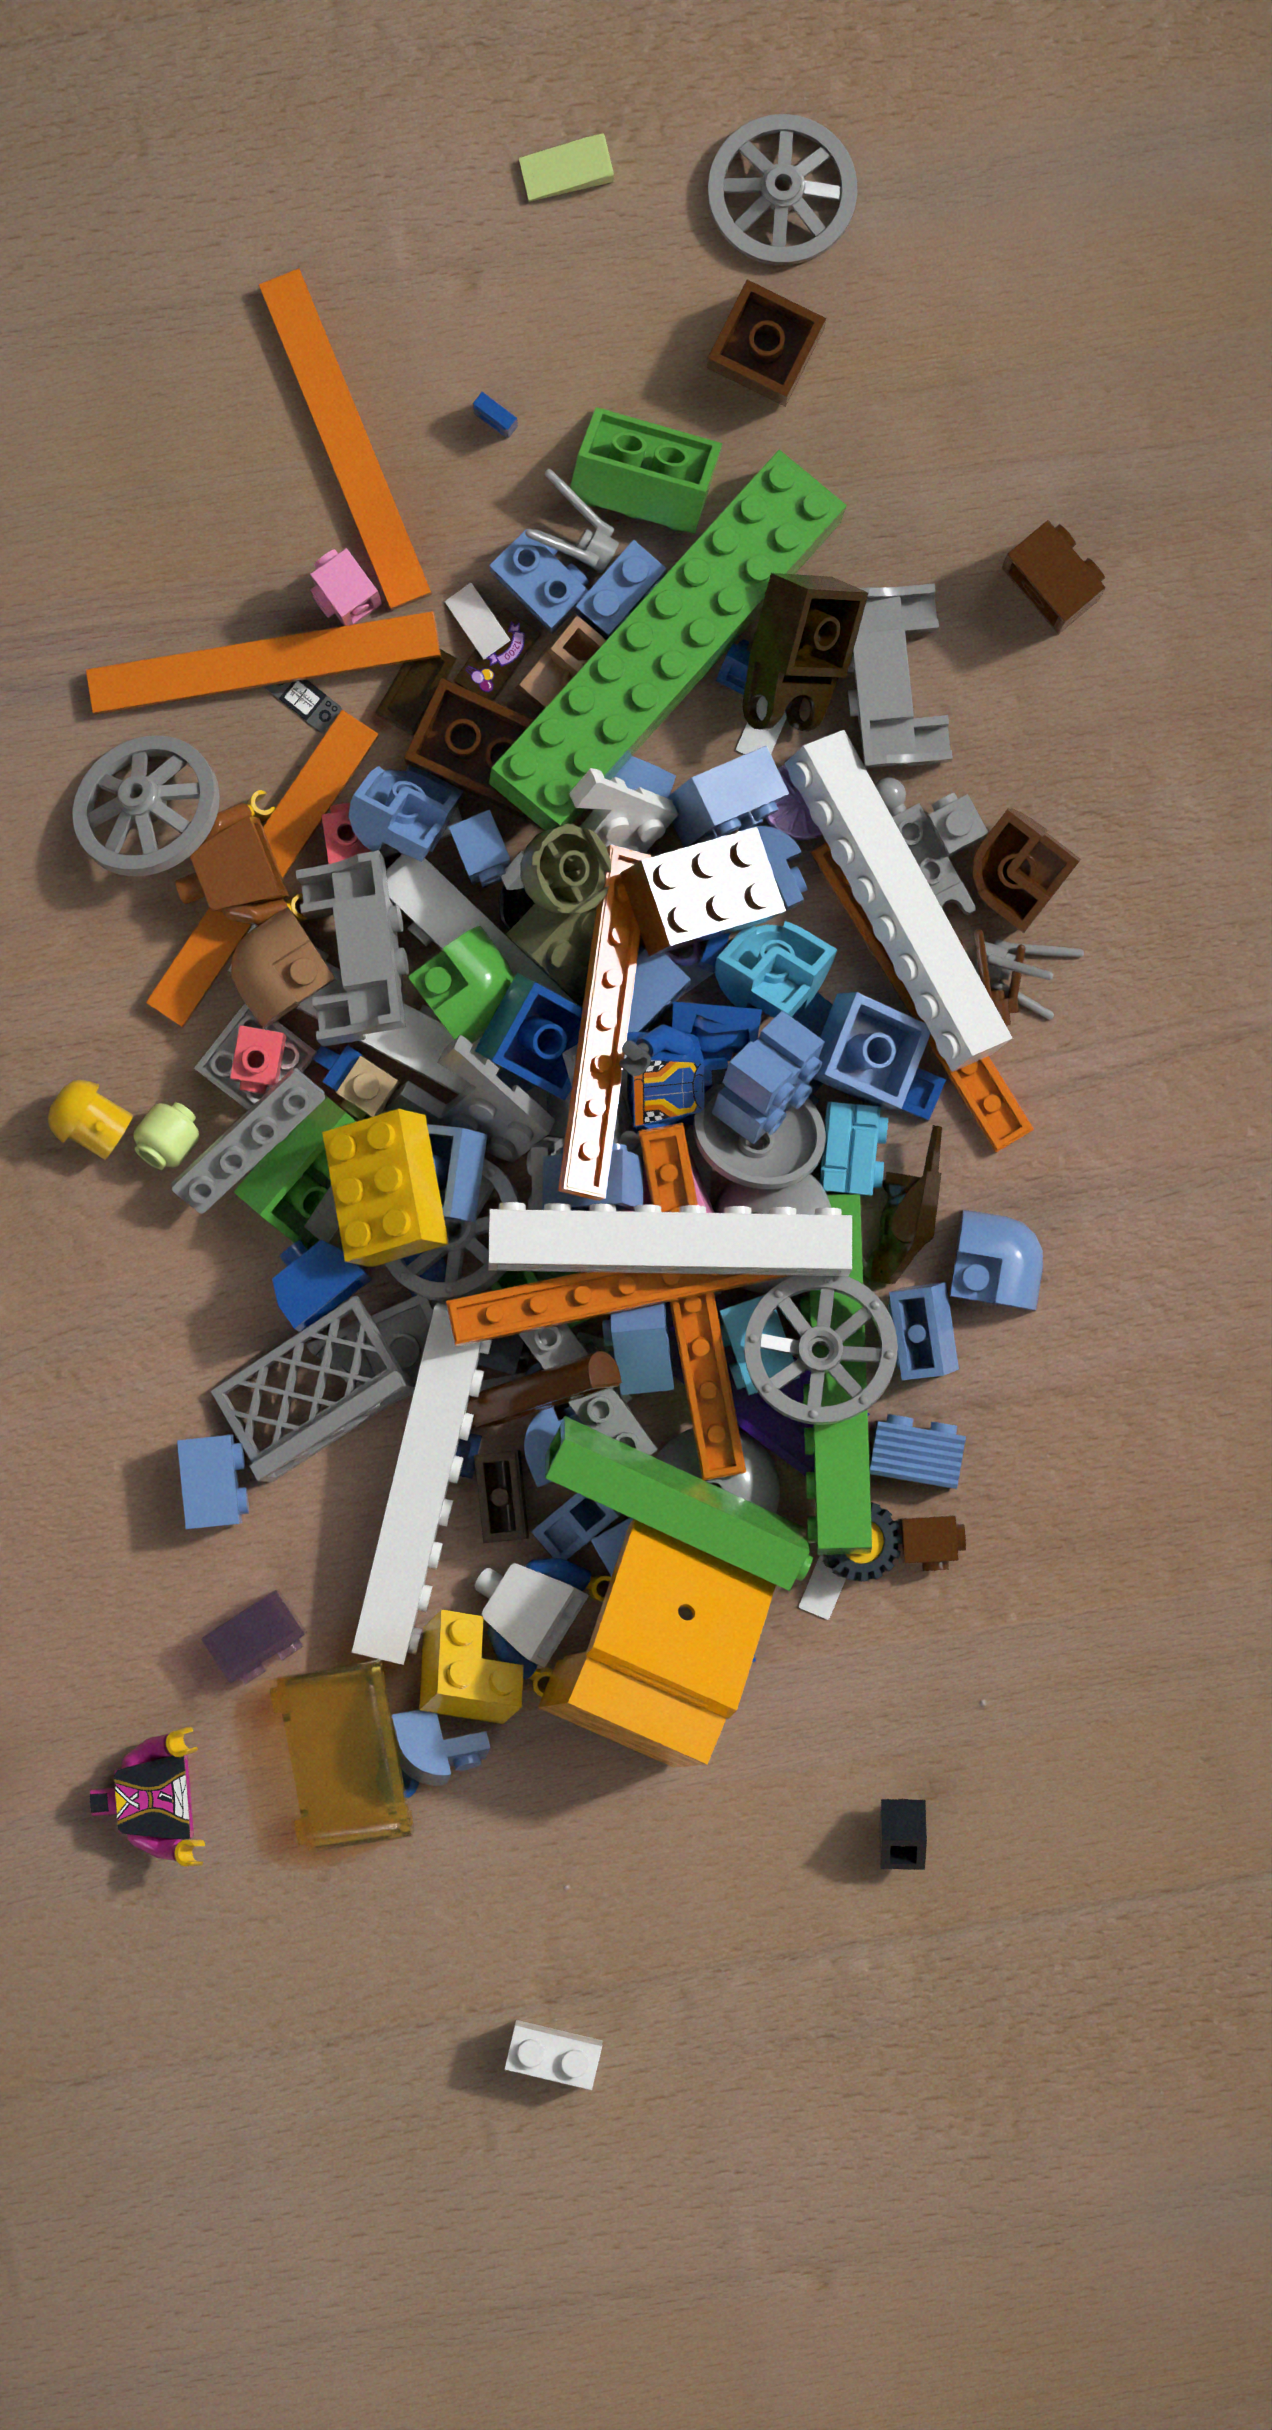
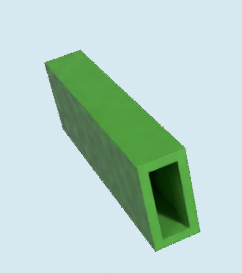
M564 1416L545 1454L546 1479L788 1591L791 1590L796 1579L802 1581L811 1566L813 1557L808 1555L811 1545L808 1544L805 1527Z

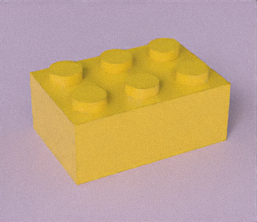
M396 1109L322 1132L345 1262L374 1267L449 1245L426 1115Z

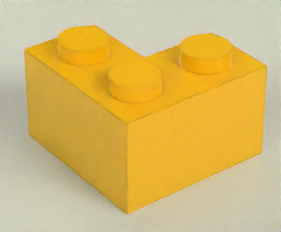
M441 1609L423 1627L420 1711L504 1724L522 1708L523 1665L482 1658L483 1616Z

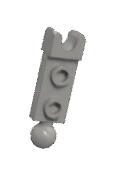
M886 777L880 779L875 783V787L941 908L946 903H954L964 915L973 914L976 911L975 905L963 882L958 877L920 803L906 809L904 805L906 800L904 785L895 778Z

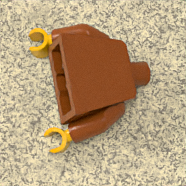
M256 791L247 804L241 802L217 813L210 833L199 848L190 855L196 872L175 881L177 892L185 905L206 897L212 911L223 912L229 920L253 925L262 924L286 907L290 908L298 922L306 920L295 908L296 901L303 900L302 893L289 898L286 902L283 900L289 897V894L261 823L270 817L275 807L264 811L258 809L255 804L256 801H260L267 794L265 791Z

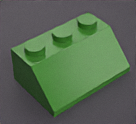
M596 407L578 453L570 488L588 506L603 507L623 513L630 518H641L665 525L672 530L695 534L704 510L722 443Z
M325 1096V1100L303 1119L283 1141L278 1143L258 1162L234 1193L293 1243L300 1240L309 1250L320 1240L304 1226L331 1186L322 1132L357 1121Z

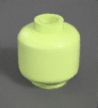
M177 1102L172 1106L162 1103L154 1105L134 1130L133 1136L137 1144L135 1147L136 1153L148 1164L160 1170L164 1169L165 1166L172 1168L179 1166L199 1140V1131L193 1123L196 1119L193 1112Z

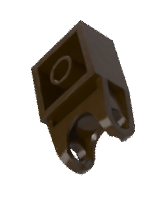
M771 573L749 656L742 702L744 718L752 728L759 730L773 728L782 718L784 711L790 726L797 730L811 731L821 724L838 678L847 677L868 592L831 576ZM762 696L768 702L766 716L763 720L757 714V703ZM804 698L809 701L811 708L810 715L805 722L801 719L799 713Z

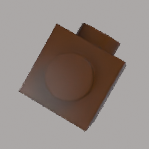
M956 1516L900 1518L903 1563H922V1571L949 1570V1561H959L958 1551H966L965 1525L956 1524Z

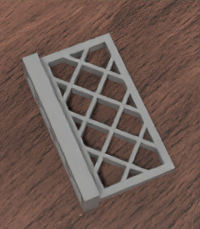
M354 1296L213 1389L211 1393L253 1463L249 1467L258 1481L274 1482L414 1390L415 1384L409 1374L403 1372L360 1298ZM352 1311H354L361 1323L357 1342L336 1338L340 1320ZM330 1327L328 1336L319 1334ZM367 1336L374 1346L366 1345ZM313 1337L327 1340L321 1366L301 1362L304 1343ZM335 1343L356 1347L350 1373L330 1369ZM364 1349L378 1352L387 1369L373 1378L360 1376L359 1370ZM294 1350L292 1359L284 1358V1356ZM277 1361L291 1364L285 1390L265 1385L268 1367ZM299 1366L320 1371L314 1397L293 1392ZM328 1373L349 1378L345 1397L337 1402L322 1399ZM258 1374L256 1383L248 1381ZM357 1380L366 1382L357 1389H355ZM240 1385L255 1388L249 1414L236 1411L227 1396L228 1393ZM263 1390L283 1395L278 1421L257 1416ZM292 1397L312 1402L309 1420L300 1426L286 1423ZM321 1404L329 1406L319 1413ZM240 1417L247 1418L246 1427ZM256 1421L276 1425L272 1445L261 1452L252 1439ZM285 1428L293 1429V1431L283 1437Z

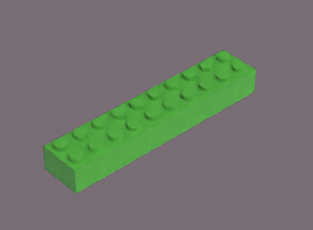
M779 449L491 768L489 784L544 830L563 824H572L585 808H575L569 793L590 768L600 770L607 780H611L761 613L771 573L796 574L840 525L847 505Z

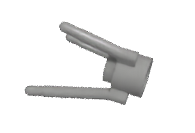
M547 469L545 476L596 530L592 532L586 528L576 545L538 529H527L525 532L526 537L575 557L602 573L619 545V542L610 537L615 528L603 522L551 469Z
M996 939L994 944L984 941L990 987L992 989H1004V995L1008 996L1010 986L1000 981V978L1009 980L1011 971L1046 980L1053 978V973L1015 961L1016 955L1010 953H1016L1017 947L1020 944L1009 943ZM1022 944L1026 948L1025 954L1079 958L1084 956L1082 949ZM976 961L975 970L979 975L978 962ZM1018 993L1019 1004L1048 1020L1053 1019L1054 1014L1052 1011L1024 994Z

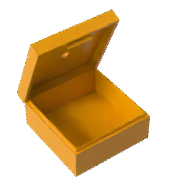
M633 1519L628 1526L587 1652L567 1655L564 1659L557 1660L538 1708L673 1768L708 1765L726 1719H729L738 1709L776 1584ZM682 1606L689 1608L693 1615L692 1620L682 1619L678 1614V1608Z

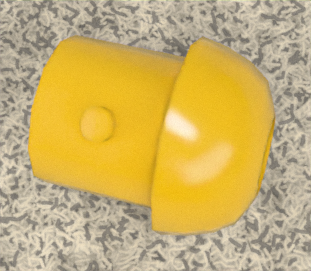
M73 1080L62 1088L51 1105L48 1114L49 1127L62 1143L69 1137L106 1160L127 1129L133 1114L97 1093L99 1084L86 1080Z

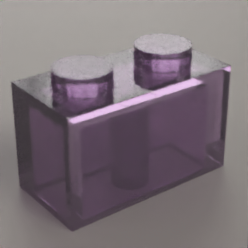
M277 1589L201 1640L229 1683L231 1684L240 1678L242 1683L246 1685L266 1672L262 1663L275 1654L282 1661L304 1647L299 1639L306 1635L307 1631L281 1591Z

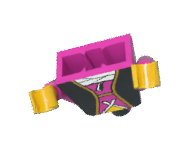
M185 1727L169 1734L147 1738L123 1757L121 1768L114 1770L115 1788L90 1790L92 1816L117 1814L118 1832L120 1834H127L131 1845L156 1858L177 1861L184 1867L202 1866L204 1861H196L192 1851L195 1846H205L204 1840L201 1839L182 1840L191 1839L194 1836L188 1755L195 1753L198 1748H188L183 1739L184 1734L193 1732L192 1727Z

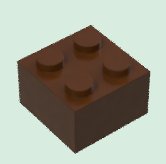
M747 279L707 358V368L786 407L825 329L826 318Z
M1047 520L1007 554L1002 569L1059 635L1099 601L1106 588L1101 582L1105 579V576L1090 558L1083 561L1074 551L1073 547L1076 545V542L1061 524L1054 527Z

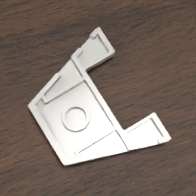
M590 768L569 793L575 808L594 809L580 825V828H588L595 832L606 847L614 845L645 854L654 842L663 836L666 828L678 816L672 800L641 787L635 791L629 789L624 780L617 777L607 780L604 778L602 771ZM521 851L505 869L506 874L501 876L507 890L524 888L520 878V862L524 851Z

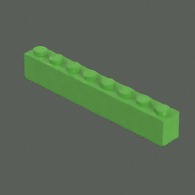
M860 1194L827 1195L831 1208L841 1209L842 1215H852V1270L848 1277L863 1284ZM821 1290L808 1291L809 1296H800V1312L805 1320L809 1322L811 1328L817 1326ZM834 1292L830 1328L835 1331L861 1309L862 1306L852 1298ZM865 1324L843 1342V1346L865 1347ZM817 1345L812 1349L813 1355L817 1358H824L829 1354L828 1349L822 1345ZM840 1361L844 1369L864 1390L867 1387L866 1362ZM829 1373L824 1374L821 1407L838 1405L852 1399ZM803 1384V1404L805 1405L808 1403L810 1384ZM866 1410L860 1415L844 1422L828 1425L813 1424V1428L804 1429L805 1455L814 1454V1472H806L807 1499H815L816 1516H807L808 1543L817 1544V1555L871 1554L872 1530L868 1412Z

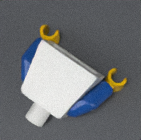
M562 1558L532 1559L525 1567L513 1563L504 1576L491 1568H486L479 1575L475 1583V1590L489 1598L481 1616L489 1623L487 1635L498 1660L523 1665V1679L529 1678L532 1680L534 1691L542 1697L545 1690L537 1685L538 1681L544 1676L551 1677L553 1670L545 1666L589 1596L582 1591L588 1589L593 1599L603 1602L605 1597L599 1596L596 1588L598 1583L603 1580L610 1583V1576L599 1575L592 1577L591 1571Z

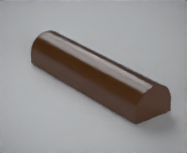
M598 1351L479 1392L478 1397H469L466 1413L474 1414L471 1429L498 1426L617 1387L622 1383L619 1368L615 1360L608 1353Z

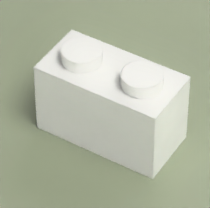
M516 2020L505 2070L592 2090L603 2040Z

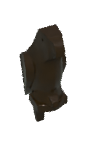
M933 1125L922 1177L886 1172L882 1185L888 1194V1201L880 1218L879 1245L871 1253L868 1260L862 1259L863 1275L870 1281L895 1284L917 1253L934 1238L942 1173H939L941 1126Z

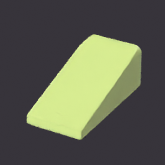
M604 133L585 137L519 158L529 202L614 182L613 168Z

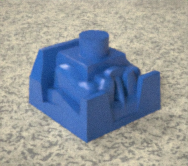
M673 1002L672 1028L698 1037L703 1059L727 1057V1060L731 1061L733 1053L738 1054L750 1041L754 1043L758 1039L762 1009Z
M300 1240L289 1246L279 1256L287 1267L272 1278L278 1306L293 1328L298 1332L303 1331L336 1309L372 1280L359 1264L345 1262L343 1250L323 1240L317 1242L309 1250Z

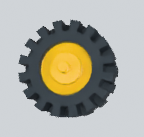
M871 1502V1554L823 1555L824 1560L822 1562L826 1567L833 1570L832 1573L848 1580L863 1582L869 1581V1579H878L883 1576V1572L890 1571L895 1566L892 1564L895 1558L899 1559L901 1551H898V1543L902 1544V1536L898 1535L897 1529L900 1526L897 1521L892 1520V1514L887 1509H882L880 1505Z

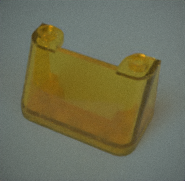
M374 1658L278 1676L277 1687L270 1688L274 1714L282 1713L301 1814V1818L294 1819L296 1838L299 1846L307 1845L309 1853L412 1837L415 1833L412 1811L409 1810L408 1804L405 1803L408 1796L404 1786L393 1728L389 1693H385L387 1689L385 1679H387L384 1660Z

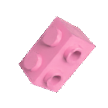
M347 548L339 554L335 549L331 550L314 563L317 570L311 573V577L315 586L310 591L313 594V599L327 618L335 614L343 626L353 625L382 605L378 590Z

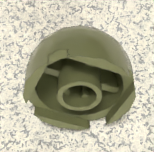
M575 824L555 826L537 834L527 845L520 862V878L525 892L537 906L550 913L578 914L595 908L606 896L609 886L604 887L606 872H611V860L606 845L595 832L588 828L582 829L574 826Z

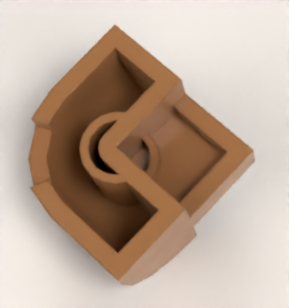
M575 616L540 654L536 663L515 688L543 711L606 640L579 616Z
M289 907L284 908L252 929L238 943L232 956L231 976L236 989L262 1029L300 1006L301 1002L336 980Z

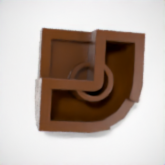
M1008 808L980 844L973 858V878L978 895L985 903L1025 933L1081 859L1047 833L1048 830L1020 811Z

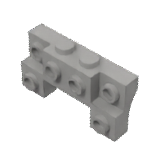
M935 583L902 587L859 588L868 592V597L848 672L854 673L855 689L847 690L850 717L858 716L864 767L876 768L906 764L907 766L951 762L953 756L952 750H950L948 715L913 718L905 635L938 631L939 621L936 615Z
M379 850L366 852L332 864L296 870L297 880L302 886L304 904H300L303 916L309 920L334 915L342 985L346 992L312 997V1004L317 1011L319 1031H316L317 1041L324 1047L365 1040V1034L405 1028L401 990L404 989L402 975L408 974L409 968L405 949L398 947L397 932L403 931V920L399 906H393L389 899L383 855Z

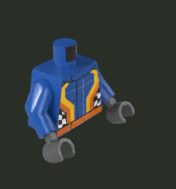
M660 1025L649 1033L628 1032L627 1040L622 1046V1052L627 1057L620 1060L619 1065L627 1071V1101L633 1126L637 1127V1134L633 1131L624 1132L621 1136V1144L627 1146V1151L643 1157L639 1136L640 1130L673 1125L691 1114L700 1113L705 1108L704 1086L724 1084L722 1082L728 1068L727 1057L703 1059L698 1037L693 1034H686L667 1025Z

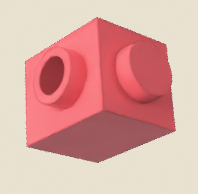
M350 803L330 806L331 813L321 815L329 864L348 859L357 854L372 852L361 843L352 830L349 819Z
M239 1026L230 1077L233 1081L240 1082L239 1090L266 1094L267 1087H273L279 1082L287 1037L284 1033Z

